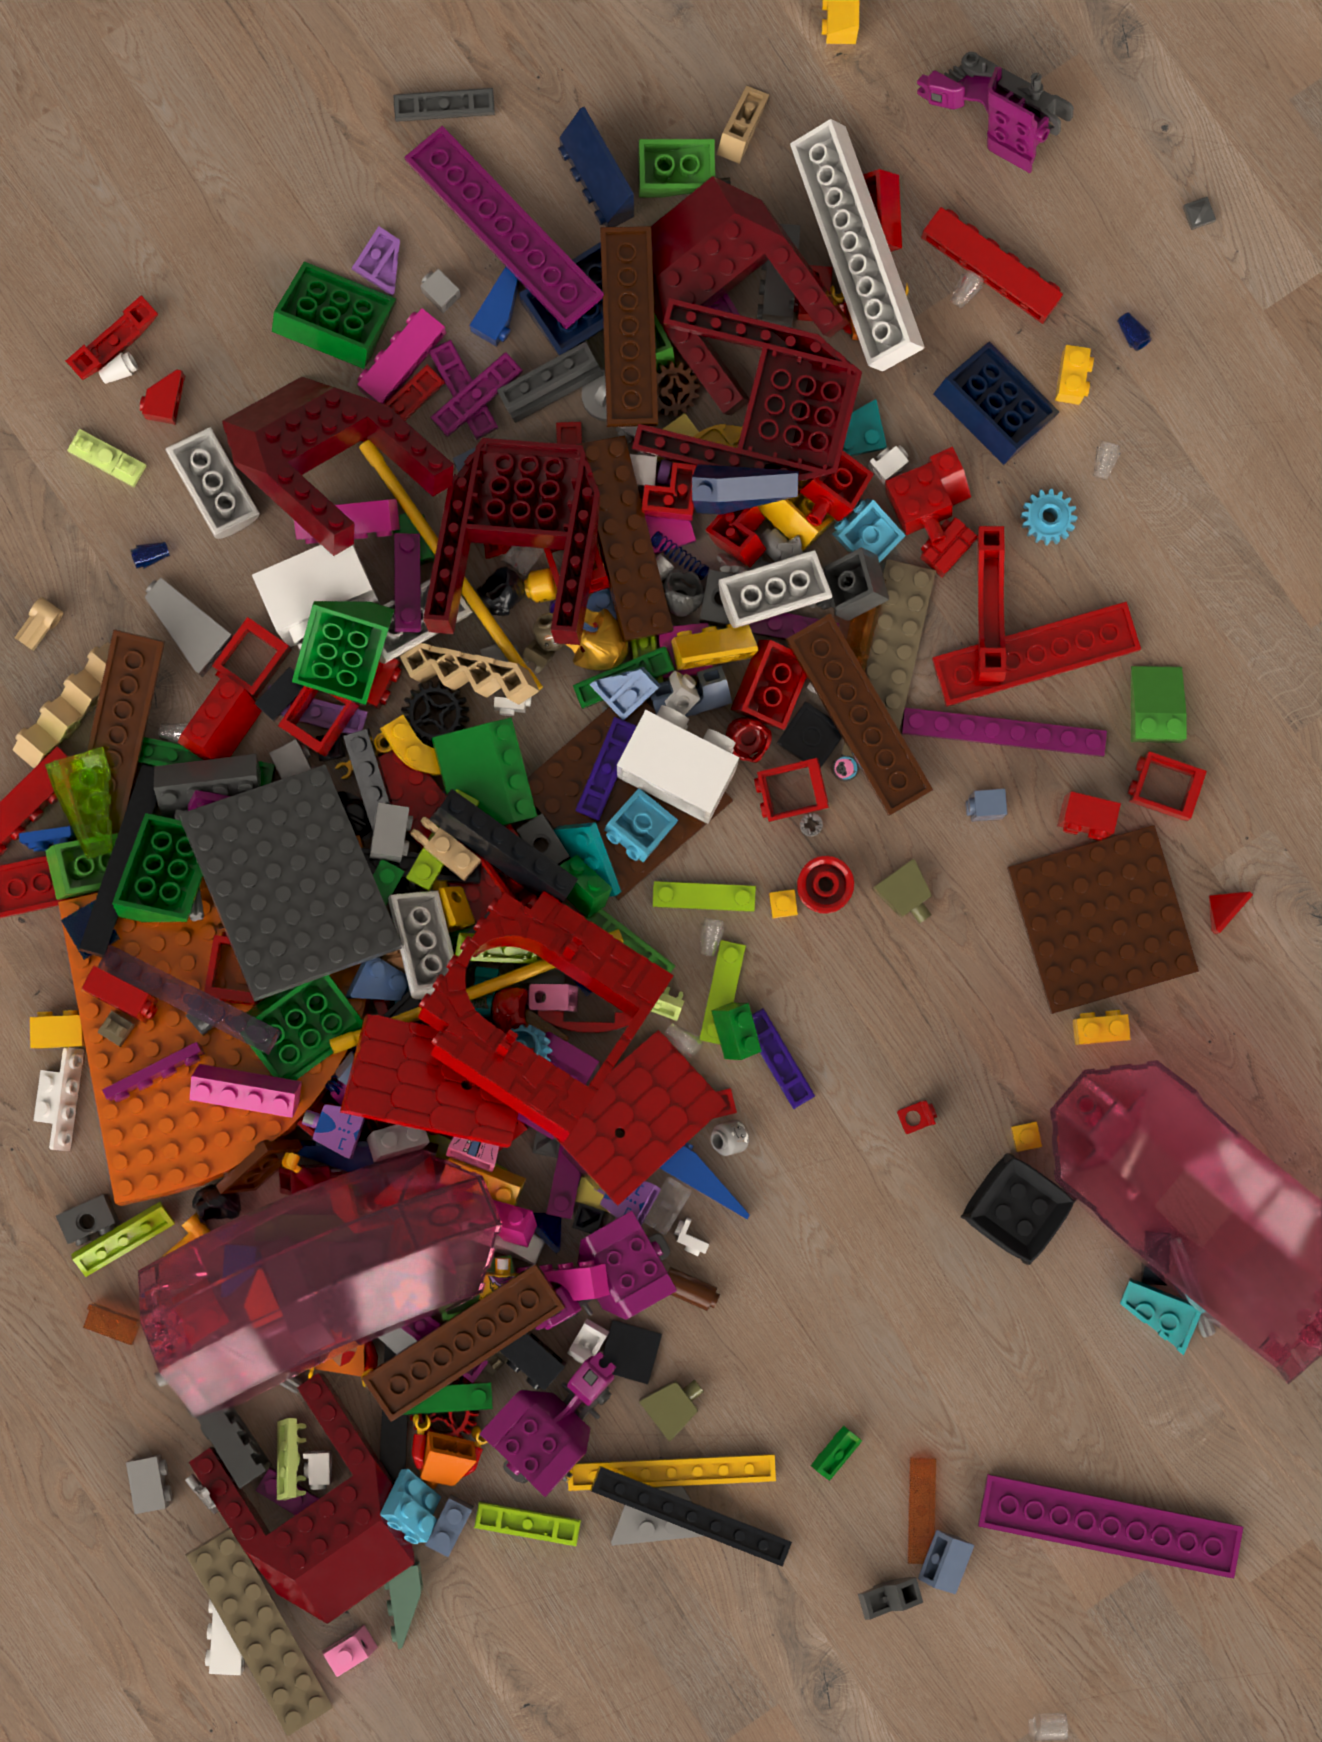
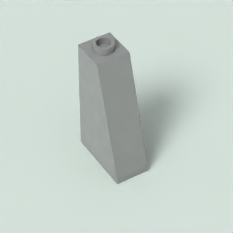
M162 578L158 581L154 580L146 589V600L191 666L203 677L233 636Z

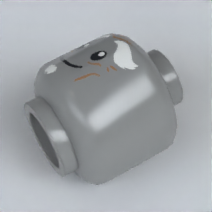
M731 1120L717 1124L713 1128L711 1144L720 1155L729 1156L743 1152L747 1148L749 1133L745 1125L740 1121Z

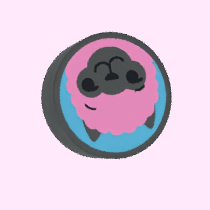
M847 755L839 757L833 765L834 776L843 782L854 779L859 770L856 760Z

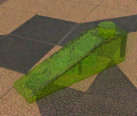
M103 747L45 764L52 788L86 858L90 859L112 852V821L109 819V804H111L109 781L111 780V771Z

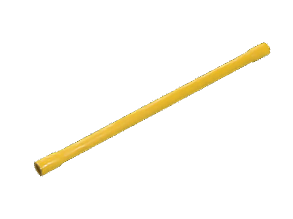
M370 440L365 441L359 446V449L370 465L375 468L435 555L438 543L437 535L393 474L378 448ZM464 577L461 593L507 660L529 670L538 689L541 690L543 686L538 678L523 661L469 581Z
M619 929L609 932L614 938L624 943ZM542 959L466 988V992L471 1001L556 967ZM417 1007L391 1018L404 1022H416L421 1020L418 1016L422 1008ZM361 1029L330 1039L329 1042L334 1054L357 1046Z

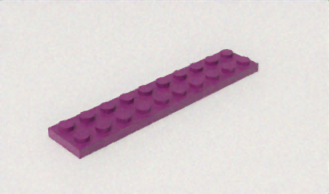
M443 126L438 128L404 157L410 167L565 329L603 298L604 293Z
M987 1474L978 1519V1527L1233 1579L1235 1577L1244 1528L1241 1525Z

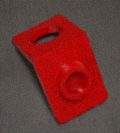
M926 1100L897 1111L905 1134H910L936 1124L934 1118H937L934 1106L932 1103L928 1104ZM910 1111H916L920 1115V1122L916 1126H910L906 1122V1114Z

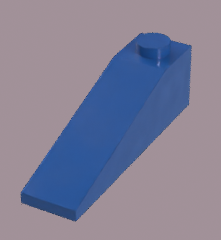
M506 266L469 325L472 333L496 347L500 341L504 342L511 331L509 326L520 283L519 279Z
M688 1142L660 1167V1169L745 1219H748L750 1216L700 1157L691 1151L694 1146Z

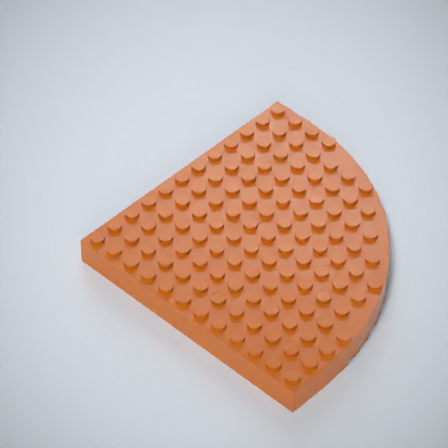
M360 835L356 836L360 847L365 848ZM204 877L200 884L204 912L202 920L192 921L190 915L187 922H140L118 917L105 958L79 951L98 893L58 902L115 1204L120 1206L164 1197L203 1186L215 1179L222 1178L224 1174L232 1171L255 1150V1146L259 1142L264 1140L278 1141L289 1133L291 1134L295 1130L297 1123L305 1115L306 1110L313 1109L328 1091L329 1087L336 1082V1069L349 1053L353 1052V1049L350 1048L337 1054L332 1053L296 1080L302 1081L299 1106L292 1118L189 1100L191 1077L199 1064L273 1076L234 1024L235 1020L254 1006L208 1000L203 996L214 935L222 936V932H226L224 928L218 929L217 927L221 919ZM222 944L215 987L250 992L232 946ZM361 963L330 974L345 996ZM93 966L108 972L157 999L158 1010L152 1020L148 1019L145 1024L82 990L81 988ZM347 998L364 1021L371 1000ZM206 999L221 1015L223 1020L203 1036L186 1015ZM111 1011L135 1025L121 1047L98 1033V1030ZM195 1042L201 1044L205 1054L199 1056L201 1059L199 1062L191 1066L181 1065L176 1068L177 1072L167 1078L160 1076L152 1080L154 1084L146 1089L139 1090V1088L130 1091V1096L120 1102L106 1099L102 1089Z

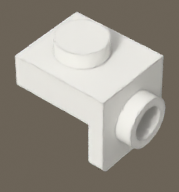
M675 670L669 676L674 692L665 700V704L667 707L685 715L700 700L695 686V680L688 674L682 675Z
M495 697L494 709L499 711L500 715L514 716L515 712L525 713L526 706H531L532 697L520 705L504 697Z
M686 1217L685 1222L680 1220L674 1233L678 1236L677 1242L686 1245L684 1250L696 1256L700 1252L705 1254L709 1243L686 1234L692 1219Z
M586 1319L567 1353L575 1361L583 1363L589 1357L597 1354L609 1331Z

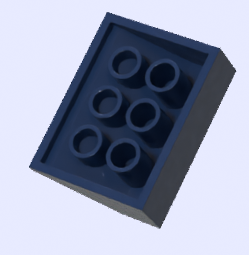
M584 106L579 109L559 137L560 147H558V151L564 161L569 160L572 166L570 172L576 183L580 181L583 185L584 190H582V193L587 203H593L597 211L594 212L598 223L600 225L605 224L606 227H616L634 217V193Z
M601 242L572 259V261L602 291ZM527 288L519 293L520 302L559 356L604 330L603 299L565 329Z
M990 341L948 375L933 393L1003 465L1012 459L1060 413Z

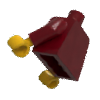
M285 1153L282 1167L279 1169L280 1193L289 1196L330 1192V1185L342 1184L341 1169L330 1170L329 1166L323 1164L298 1166L300 1157L294 1153Z

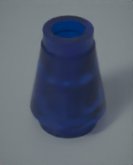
M1129 312L1117 320L1130 348L1139 351L1151 342L1150 331Z
M166 542L135 545L136 548L130 549L136 569L141 567L145 569L170 556Z

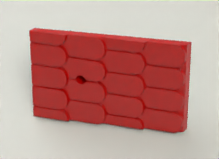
M367 1014L364 1017L340 1113L505 1148L511 1146L518 1112L430 1055L434 1048L431 1042L438 1033V1030L431 1026L404 1022L380 1015Z
M658 1029L610 1072L565 1142H562L555 1136L554 1138L564 1147L562 1153L586 1180L597 1191L601 1188L618 1206L728 1104ZM618 1129L623 1131L624 1137H616L615 1131Z

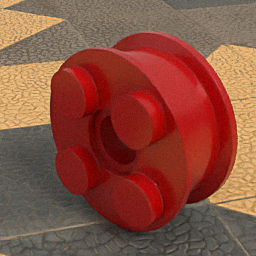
M820 856L810 860L801 870L797 880V892L803 904L810 910L822 914L833 913L843 908L850 900L854 891V877L850 868L842 860L832 856ZM820 879H830L833 884L832 889L828 892L822 891L818 885Z

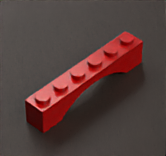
M979 526L977 534L979 681H1004L1006 676L1004 526Z

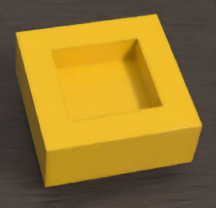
M794 889L769 893L772 919L798 915Z
M1037 1122L1011 1127L1016 1152L1042 1147Z

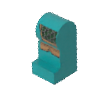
M476 967L474 985L500 976L499 969ZM499 990L471 1000L475 1010L484 1018H492V1003L494 996Z

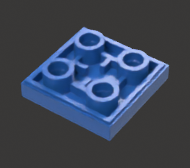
M71 826L19 833L20 843L28 846V849H33L34 852L45 851L54 844L81 840L80 831Z

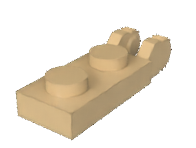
M423 817L420 822L435 835L429 841L418 830L413 829L410 834L424 846L426 851L465 881L479 865L481 859L441 828L439 829L432 821Z

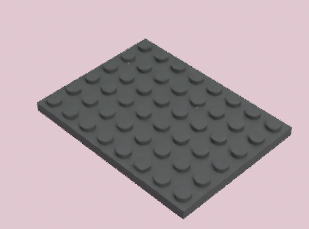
M326 765L179 814L180 821L254 1002L402 949L400 938Z

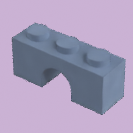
M721 665L697 672L698 684L696 689L700 700L685 716L697 715L701 712L721 708L732 703L727 679ZM670 680L659 683L661 686L650 696L656 715L661 705L666 706L665 700L674 692Z

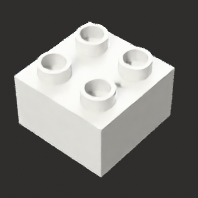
M319 545L252 574L277 633L290 647L298 645L300 650L314 601H370L381 605L354 545L335 556L322 545Z
M661 705L657 715L645 710L617 764V778L708 824L736 771L739 757L732 754L736 743L727 736L712 729L707 730L703 739L688 732L687 723L689 718L670 707Z

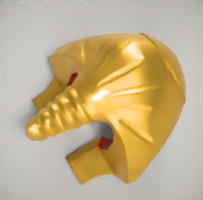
M586 608L584 622L594 628L598 627V630L590 632L583 629L580 645H565L574 652L573 663L576 666L590 670H611L625 660L629 651L628 641L623 642L619 624L608 609L603 608L600 612H595Z

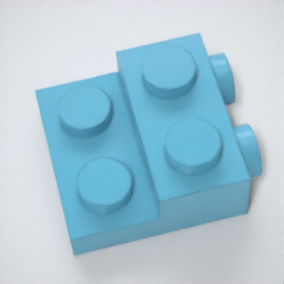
M867 498L858 501L853 509V513L848 518L844 517L841 521H837L834 525L836 530L832 533L848 552L851 553L862 547L876 554L879 563L906 536L873 499Z
M638 788L608 822L604 831L607 832L606 837L613 844L620 843L627 849L626 853L631 859L635 861L640 859L644 862L676 825L678 819Z
M401 1469L380 1515L388 1521V1526L402 1531L405 1534V1540L413 1544H418L419 1542L427 1543L438 1520L433 1514L441 1496L409 1469Z

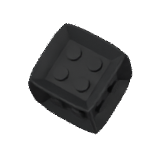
M1006 1153L976 1190L961 1218L965 1219L973 1228L997 1246L1021 1259L1024 1264L1031 1265L1059 1230L1069 1215L1075 1199H1072L1062 1188L1022 1160L1015 1158L1013 1154Z

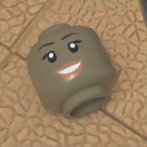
M553 613L542 614L533 626V632L538 645L543 650L558 651L565 644L554 642L551 633Z

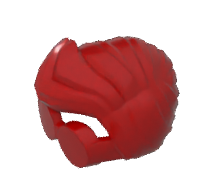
M749 717L733 720L728 725L725 736L736 743L732 754L739 757L742 761L754 763L761 760L772 741V733L769 728L760 721Z
M517 987L506 988L498 991L494 996L491 1008L492 1018L496 1028L501 1029L506 1034L509 1029H518L520 1025L528 1027L524 1019L525 1005L528 999L526 989Z

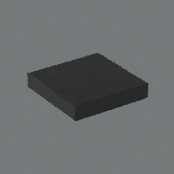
M805 701L776 744L801 761L818 758L821 768L842 736L830 717Z
M612 1320L603 1352L605 1357L600 1363L601 1367L606 1368L610 1363H613L616 1368L612 1374L648 1384L662 1334Z

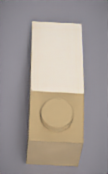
M749 86L745 87L722 133L717 155L740 164L768 101L769 94Z

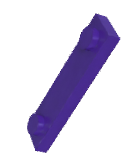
M614 717L575 812L597 821L600 820L617 779V764L637 727L636 725Z
M764 1008L753 1013L752 1017L762 1051L760 1054L791 1107L795 1109L814 1098L815 1094Z

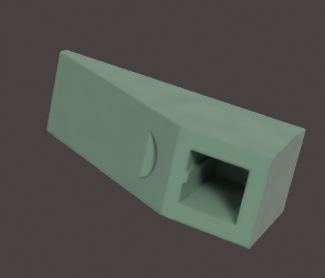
M415 1562L414 1565L384 1585L385 1590H390L391 1600H387V1609L389 1616L394 1618L395 1626H391L392 1641L397 1642L398 1649H401L405 1643L423 1590L420 1562Z

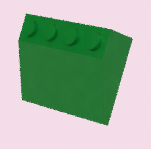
M304 261L274 310L272 332L365 369L376 349L396 303V298Z
M314 601L292 682L366 705L395 609L370 601Z
M512 717L432 738L446 795L451 789L454 791L458 789L480 802L478 808L503 826L537 817Z
M145 813L112 902L118 917L140 922L188 921L203 875L180 820Z
M327 975L265 998L235 1020L234 1024L273 1077L297 1080L334 1053L329 1042L330 1039L362 1029L363 1020L332 977Z

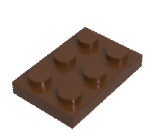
M283 1138L278 1141L264 1140L259 1142L249 1156L232 1171L223 1175L224 1179L216 1185L220 1194L256 1191L282 1167V1160L286 1152L296 1154L303 1148L299 1139L287 1140Z

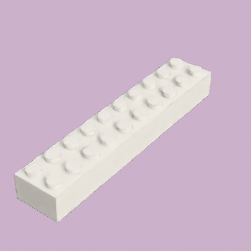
M830 119L790 143L867 364L872 368L885 371L925 347L846 126Z

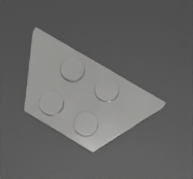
M683 1486L655 1487L692 1502ZM625 1505L612 1537L611 1545L692 1538L703 1535Z

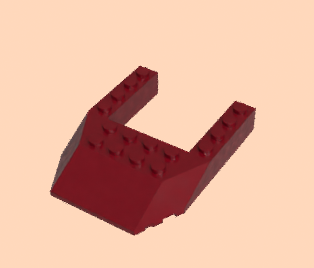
M714 176L709 178L651 226L654 313L665 333L723 414L732 416L746 405L750 398L705 336L665 327L663 322L669 298L709 308L766 261L770 260L824 336L831 338L850 323L762 200Z
M669 298L663 322L665 327L762 350L737 448L638 424L632 449L637 452L685 464L799 471V481L837 473L862 371L827 343L819 334Z
M305 377L294 380L222 421L228 445L231 448L234 465L333 556L354 545L355 523L302 476L306 472L367 438L432 497L453 484L454 464L389 406Z
M482 438L477 444L475 451L464 461L465 465L457 475H453V484L447 490L423 617L428 632L454 634L471 543L564 550L551 633L555 643L580 645L596 555L600 492L583 446Z
M317 1373L298 1386L297 1389L353 1475L352 1477L270 1532L243 1488L238 1487L226 1465L217 1455L215 1447L208 1448L188 1463L202 1485L209 1491V1496L229 1528H232V1533L245 1553L277 1595L329 1624L414 1565L415 1560L412 1543L405 1540V1534L402 1531L388 1526V1521L380 1515L393 1488V1480L325 1374Z

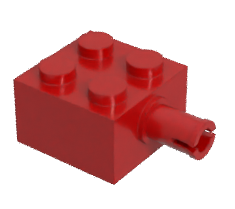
M842 451L837 473L808 479L801 487L799 492L815 503L806 517L807 521L814 526H820L827 513L838 522L853 511L874 473L845 451Z
M932 462L885 481L886 495L905 535L925 528L932 545L940 544L946 540V535L939 522L952 517V502Z

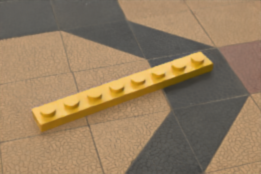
M775 1454L576 1463L569 1471L573 1476L572 1478L568 1477L570 1479L568 1481V1491L590 1490L599 1466L652 1487L776 1481Z

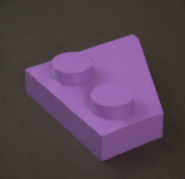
M378 226L351 270L393 296L395 293L400 240Z

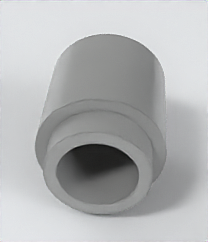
M768 528L759 539L766 547L764 552L777 562L780 561L782 552L777 549V543L788 542L789 540L777 528H774L772 531Z

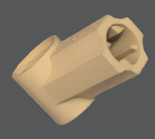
M40 597L33 604L29 612V618L14 638L34 651L48 630H52L59 623L63 616V611L45 598Z

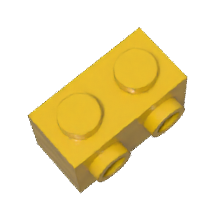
M1072 345L1065 346L1061 356L1055 401L1080 405L1084 396L1088 397L1090 382L1086 381L1087 372H1092L1094 357H1090L1091 348Z
M78 1010L63 1011V1016H53L52 1011L37 1012V1017H30V1048L85 1047Z
M1121 1010L1105 1011L1106 1016L1095 1017V1012L1080 1013V1018L1073 1020L1075 1045L1131 1040L1128 1014L1121 1015Z

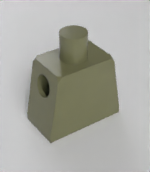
M914 859L873 887V891L901 918L911 912L920 924L932 915L923 903L932 894Z
M695 1379L684 1388L680 1386L677 1380H674L642 1397L639 1403L670 1442L698 1412V1408L693 1403V1400L704 1391Z

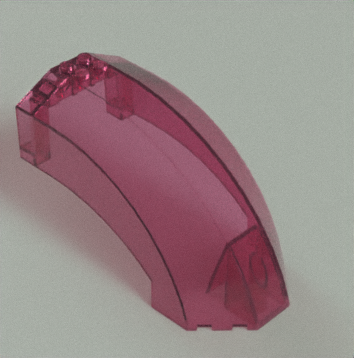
M1158 1060L1147 1061L1146 1064H1124L1110 1066L1108 1069L1095 1070L1094 1068L1083 1070L1050 1109L1053 1128L1052 1147L1055 1159V1181L1104 1229L1168 1286L1289 1385L1322 1355V1200L1257 1149L1209 1107L1195 1088ZM1176 1239H1181V1243L1179 1244Z
M426 1150L414 1151L348 1172L272 1202L194 1239L138 1270L140 1324L159 1372L194 1417L236 1407L346 1351L420 1319L443 1314L482 1294L486 1284L484 1282L486 1271L491 1266L496 1249L493 1248L497 1234H500L502 1221L483 1176L462 1169L461 1166L446 1159L435 1157Z

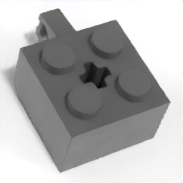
M861 547L826 565L823 572L831 590L832 598L818 602L816 605L824 610L832 607L836 616L849 621L890 600L878 556Z

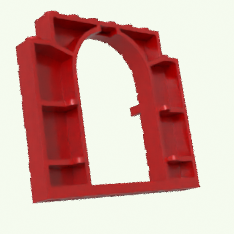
M545 891L542 892L539 898L534 896L528 906L522 905L521 902L504 892L499 900L494 898L489 905L487 911L490 913L485 919L481 916L473 928L476 931L474 936L470 937L468 935L460 946V949L463 951L459 957L455 954L446 966L449 969L446 975L440 974L432 986L435 988V991L431 995L426 993L418 1005L422 1008L418 1018L438 1030V1033L431 1042L434 1048L430 1055L562 1142H565L674 975L659 965L652 963L648 958L614 938L613 935L593 922L588 921L584 916L567 905L562 904L558 899ZM508 946L525 949L536 954L633 1018L589 1086L574 1079L544 1057L536 1054L521 1042L516 1041L517 1033L509 1029L507 1034L504 1033V1031L496 1028L495 1025L487 1021L475 1010L466 992L465 984L466 968L472 957L475 958L480 953L496 947Z

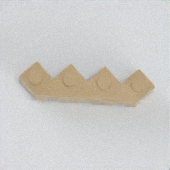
M109 642L100 648L98 646L94 647L87 656L89 661L85 668L76 675L72 673L64 681L63 685L65 688L61 696L52 702L48 700L39 710L41 715L37 723L29 729L23 728L16 735L15 739L17 742L13 751L32 768H35L62 740L65 738L69 739L81 725L80 721L86 713L92 712L97 707L110 648Z
M420 643L400 656L410 677L422 684L438 675L442 684L454 691L470 682L474 691L486 698L502 688L507 699L518 705L540 691L529 670L517 663L434 647L424 643Z

